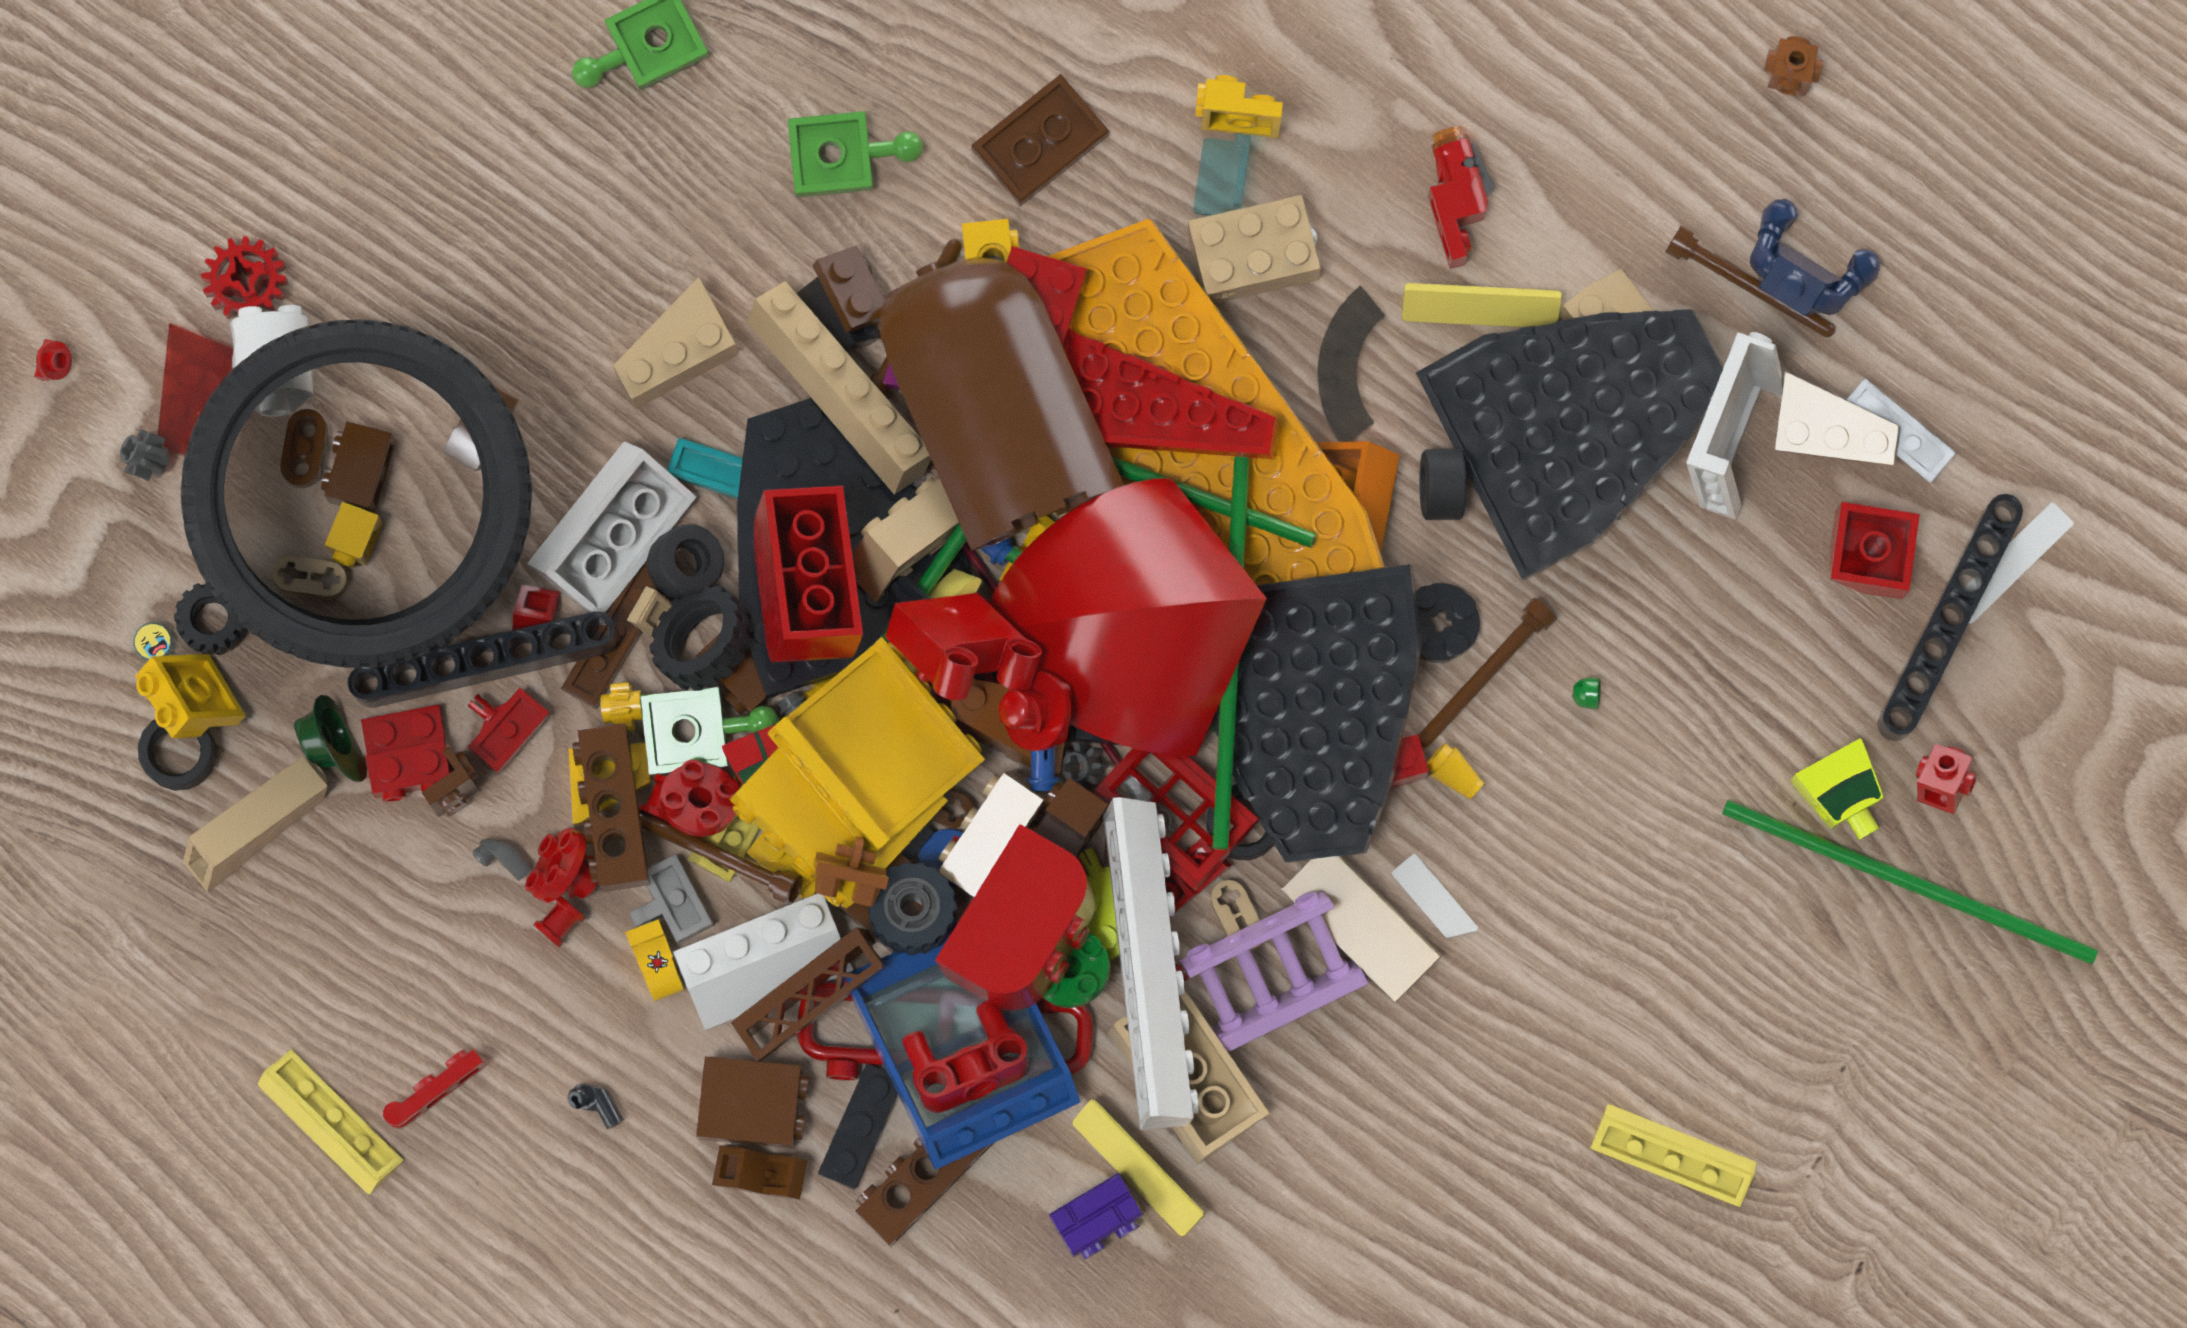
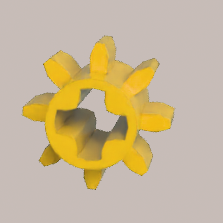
M629 682L610 684L611 693L601 695V713L604 724L613 723V725L625 723L628 731L636 730L635 721L643 720L640 696L643 695L642 691H632V685H629Z

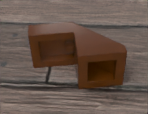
M719 1146L712 1185L766 1196L800 1200L807 1160L798 1157L770 1155L747 1148Z

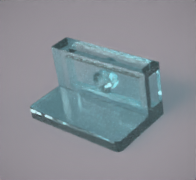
M1236 133L1234 141L1205 138L1203 140L1193 208L1195 214L1211 216L1241 209L1251 135Z

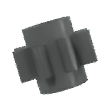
M142 429L139 430L138 437L135 435L128 436L120 449V460L127 464L124 472L147 481L150 480L151 474H161L167 467L170 456L169 450L162 446L165 438Z
M1077 742L1074 746L1075 752L1063 750L1064 758L1060 770L1065 778L1063 785L1068 778H1071L1089 791L1090 783L1100 784L1103 781L1101 775L1103 770L1109 767V765L1103 763L1099 756L1101 748H1091L1088 750L1086 743ZM1080 764H1085V770L1080 771Z

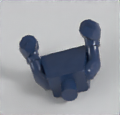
M1787 199L1772 201L1762 212L1758 240L1750 256V266L1758 275L1759 288L1804 316L1818 313L1834 315L1843 308L1852 296L1858 295L1861 290L1875 282L1880 271V262L1877 254L1871 250L1861 249L1855 251L1847 266V272L1841 279L1779 241L1783 232H1786L1797 219L1798 212L1794 203Z

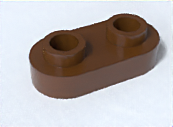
M299 410L290 417L287 424L280 470L287 483L295 488H308L315 484L321 475L328 437V426L323 416L315 410ZM309 425L315 427L313 436H302L304 427ZM305 463L309 466L306 474L297 475L295 473V469L299 464Z

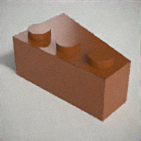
M973 679L966 699L950 700L943 697V704L952 711L956 718L955 724L963 734H969L979 743L987 744L1005 754V757L1031 768V751L1017 746L1009 737L1005 725L1000 722L998 713L999 702L1003 695L1008 692L1009 688L1004 687L1002 684ZM1064 743L1055 746V775H1060Z

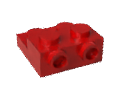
M439 704L361 719L372 794L375 798L382 797L383 802L403 800L406 798L407 792L418 790L422 792L452 772L451 764L442 752L447 748V741Z

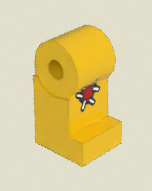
M659 919L626 931L625 934L654 1002L684 991L677 971V964Z

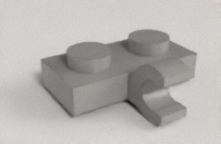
M676 854L648 868L650 885L647 888L654 901L630 912L636 928L663 917L676 943L679 944L713 926Z

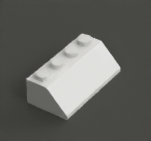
M624 441L527 564L553 587L587 612L600 611L605 613L646 562L651 545L659 536L672 529L695 500L696 496L643 449Z
M815 894L681 948L673 953L704 1029L707 1031L736 1019L841 938L824 896ZM851 963L847 964L846 973L853 971ZM833 975L823 983L836 979L837 976Z

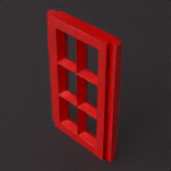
M1132 748L1095 788L1092 794L1109 806L1113 798H1124L1116 789L1131 774L1153 794L1147 802L1157 804L1161 801L1176 814L1183 823L1169 838L1166 835L1165 838H1160L1161 852L1168 854L1170 869L1195 891L1248 835L1259 819L1231 795L1230 824L1234 827L1229 831L1228 850L1213 849L1200 864H1197L1175 843L1191 828L1212 847L1213 837L1195 821L1209 806L1215 807L1216 781L1188 756L1151 752L1173 772L1158 789L1136 769L1150 752ZM1179 779L1203 799L1190 815H1187L1165 795Z

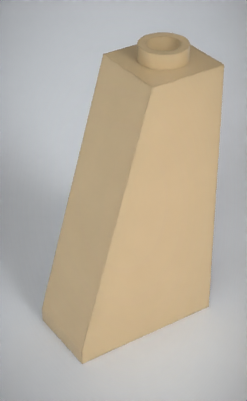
M302 756L189 836L183 863L203 888L209 892L324 799L328 787L324 772L315 763L310 765Z

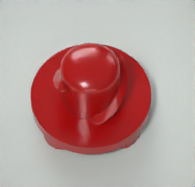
M1036 671L1029 690L1009 689L999 702L998 713L1000 722L1005 725L1011 740L1020 748L1028 751H1045L1055 745L1064 743L1068 736V726L1071 718V688L1066 682L1061 681L1051 673Z
M695 759L685 761L682 766L673 770L663 782L659 800L661 811L674 828L685 834L699 837L718 834L728 828L736 818V814L732 809L735 805L729 799L739 790V784L725 771L716 766L701 763Z
M566 828L556 836L548 834L543 838L538 848L540 858L535 869L529 874L525 882L526 891L532 893L534 898L543 903H550L567 891L570 899H573L575 896L582 899L588 897L596 889L599 882L592 883L589 870V859H594V857L585 854L586 839L582 832L574 828Z

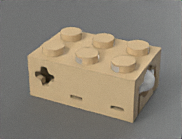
M1302 195L1188 221L1187 235L1199 283L1214 304L1319 280L1321 267L1315 248L1317 233L1309 224Z

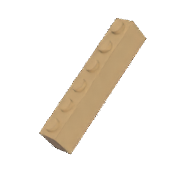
M784 281L756 298L747 322L748 325L893 494L898 493L924 476L931 458L923 440L789 284Z

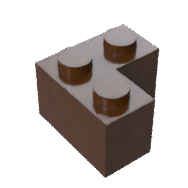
M1068 778L1063 786L1058 782L1053 786L1044 800L1046 803L1044 806L1046 809L1045 818L1040 824L1034 820L1028 829L1067 850L1078 859V855L1083 852L1103 824V816L1108 808V804L1071 778Z

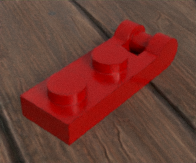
M474 1049L469 1053L465 1050L459 1051L445 1063L447 1069L436 1078L433 1074H430L420 1080L413 1087L416 1093L404 1102L392 1101L388 1103L383 1110L385 1121L397 1129L407 1127L487 1065Z

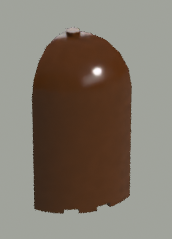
M983 257L962 260L939 268L938 263L934 262L916 271L918 278L896 288L888 294L881 309V339L888 362L971 551L994 546L1026 529L1038 525L1035 519L1036 516L1040 519L1056 512L1057 516L1065 514L1103 493L1124 486L1046 308L1026 276L1004 261Z

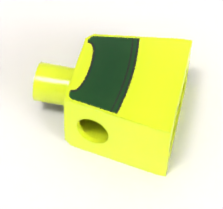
M1861 738L1803 769L1791 778L1790 781L1830 829L1848 821L1858 840L1879 830L1868 809L1877 805L1883 799V794Z

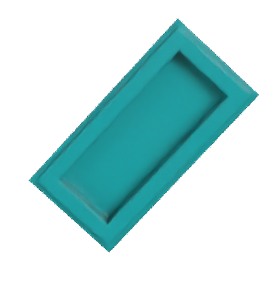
M678 437L667 471L679 481L737 499L742 458Z

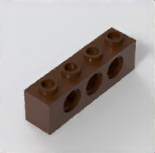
M625 723L577 730L579 742L572 743L575 766L582 765L584 781H578V792L581 805L588 804L590 816L589 820H583L586 843H593L595 858L589 859L592 883L599 882L602 892L650 885L628 729ZM605 760L613 762L615 770L610 777L601 779L594 775V768L599 762ZM614 799L620 802V811L614 817L606 818L600 815L599 809L604 801ZM614 838H620L626 842L625 851L617 857H611L605 853L606 844Z
M973 1100L943 1112L941 1116L944 1119L976 1105ZM918 1137L913 1143L917 1149L907 1159L902 1155L899 1156L884 1172L888 1178L878 1188L874 1184L870 1185L858 1197L856 1202L860 1206L855 1210L856 1214L891 1248L994 1143L939 1168L937 1175L933 1179L923 1180L916 1175L915 1169L921 1160L929 1159ZM897 1187L904 1188L910 1193L909 1203L901 1209L892 1208L887 1203L888 1193Z

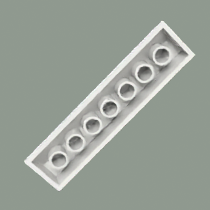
M1122 797L1113 798L1103 817L1140 1130L1188 1126L1193 1120V1114H1198V1097L1196 1090H1190L1188 1074H1193L1194 1071L1193 1056L1191 1050H1185L1183 1035L1189 1033V1021L1187 1011H1180L1179 995L1184 994V980L1182 971H1176L1174 956L1179 955V938L1177 931L1171 932L1169 916H1174L1175 905L1172 892L1166 893L1165 877L1170 876V863L1168 854L1161 852L1160 838H1165L1163 814L1157 815L1156 803Z

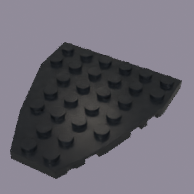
M1655 310L1630 313L1606 312L1556 321V323L1519 328L1520 330L1486 334L1416 372L1453 447L1462 451L1466 472L1522 580L1529 579L1595 543L1677 456L1703 420L1724 366L1695 310Z
M812 398L747 419L736 506L739 601L752 615L749 619L754 623V632L750 633L752 644L749 652L766 699L839 674L879 640L889 625L895 603H902L891 589L893 582L898 581L900 575L891 581L884 592L885 595L876 602L856 582L863 636L853 658L776 663L771 662L765 641L754 554V520L764 490L843 486L852 554L864 537L860 532L870 521L876 517H879L881 521L889 516L888 511L900 499L906 497L910 501L917 495L911 485L893 494ZM942 547L933 555L927 554L911 566L913 571L907 576L916 585ZM962 548L937 583L954 569L972 575Z
M1410 564L1257 585L1267 599L1238 663L1232 776L1245 800L1250 802L1259 816V822L1264 830L1271 835L1276 843V848L1286 863L1365 854L1368 851L1397 769L1422 647L1413 565ZM1220 704L1211 722L1217 737L1219 735Z

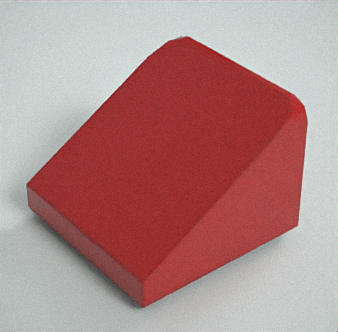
M521 585L513 611L512 630L555 621L560 592Z

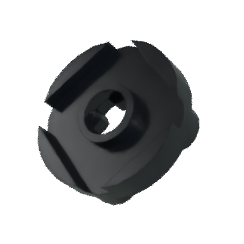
M1434 583L1422 586L1416 590L1422 641L1420 658L1433 663H1447L1462 656L1473 646L1479 633L1480 616L1475 600L1459 587L1446 583ZM1438 613L1445 614L1446 620L1451 621V628L1444 627L1442 633L1435 632V625L1429 623V618L1437 617Z

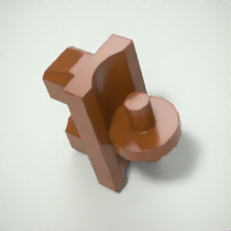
M855 836L852 846L837 843L835 855L846 857L848 860L816 852L813 862L816 873L815 891L820 895L837 897L841 879L855 882L851 900L857 904L872 907L880 889L886 890L889 877L886 876L887 870L860 863L862 861L874 864L877 853L863 850L864 838Z

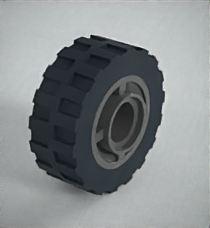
M910 862L902 863L901 866L889 868L886 876L889 877L886 890L880 889L873 906H868L869 920L875 936L880 938L881 943L885 947L889 946L894 952L899 954L903 952L907 953V955L915 956L916 953L926 954L931 949L940 947L943 944V940L946 937L949 938L952 933V927L955 925L957 918L955 893L953 888L950 887L948 879L945 876H941L934 867L929 868L925 864L918 862L917 864H910ZM915 901L923 906V910L917 916H907L901 911L902 907L908 902Z

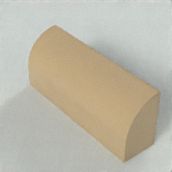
M1342 856L1310 860L1282 889L1294 902L1299 896L1314 891L1318 893L1323 891L1332 901L1334 908L1323 913L1322 916L1334 942L1394 1002L1399 1000L1442 957Z

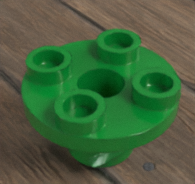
M1089 933L1084 945L1079 950L1074 948L1066 962L1069 963V968L1059 984L1053 982L1043 997L1049 1003L1063 1008L1080 1007L1093 1001L1104 990L1110 976V959L1104 945L1091 933Z

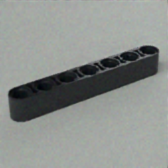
M1999 494L1983 510L1877 721L1878 730L1886 739L1901 741L1917 726L2021 521L2023 508L2020 501L2013 495ZM1995 507L2006 508L2011 514V522L2001 523L1996 520L1993 515V509ZM1986 541L1990 543L1994 549V555L1992 557L1981 556L1976 550V542ZM1969 575L1974 578L1977 585L1976 590L1968 592L1962 589L1958 581L1959 576ZM1943 609L1954 610L1959 616V625L1950 626L1944 623L1941 618V611ZM1924 644H1936L1942 651V658L1934 661L1926 657L1923 649ZM1911 677L1921 680L1925 688L1924 694H1912L1906 687V680ZM1889 713H1902L1907 719V727L1899 730L1891 726L1888 718Z
M600 611L590 612L438 647L420 657L392 665L355 668L348 677V688L350 693L363 706L376 708L606 655L618 647L620 632L612 618L606 613ZM600 625L609 627V633L605 639L601 641L591 640V633L595 627ZM561 634L570 635V643L566 648L562 650L552 648V643L557 636ZM522 643L532 644V650L527 657L523 659L514 658V651L518 645ZM481 653H493V660L488 666L484 668L475 666L476 659ZM445 661L455 662L454 670L450 675L445 677L437 676V669L441 663ZM412 669L416 671V677L411 684L399 685V677L404 671ZM370 678L377 679V687L372 693H360L361 685L365 680Z

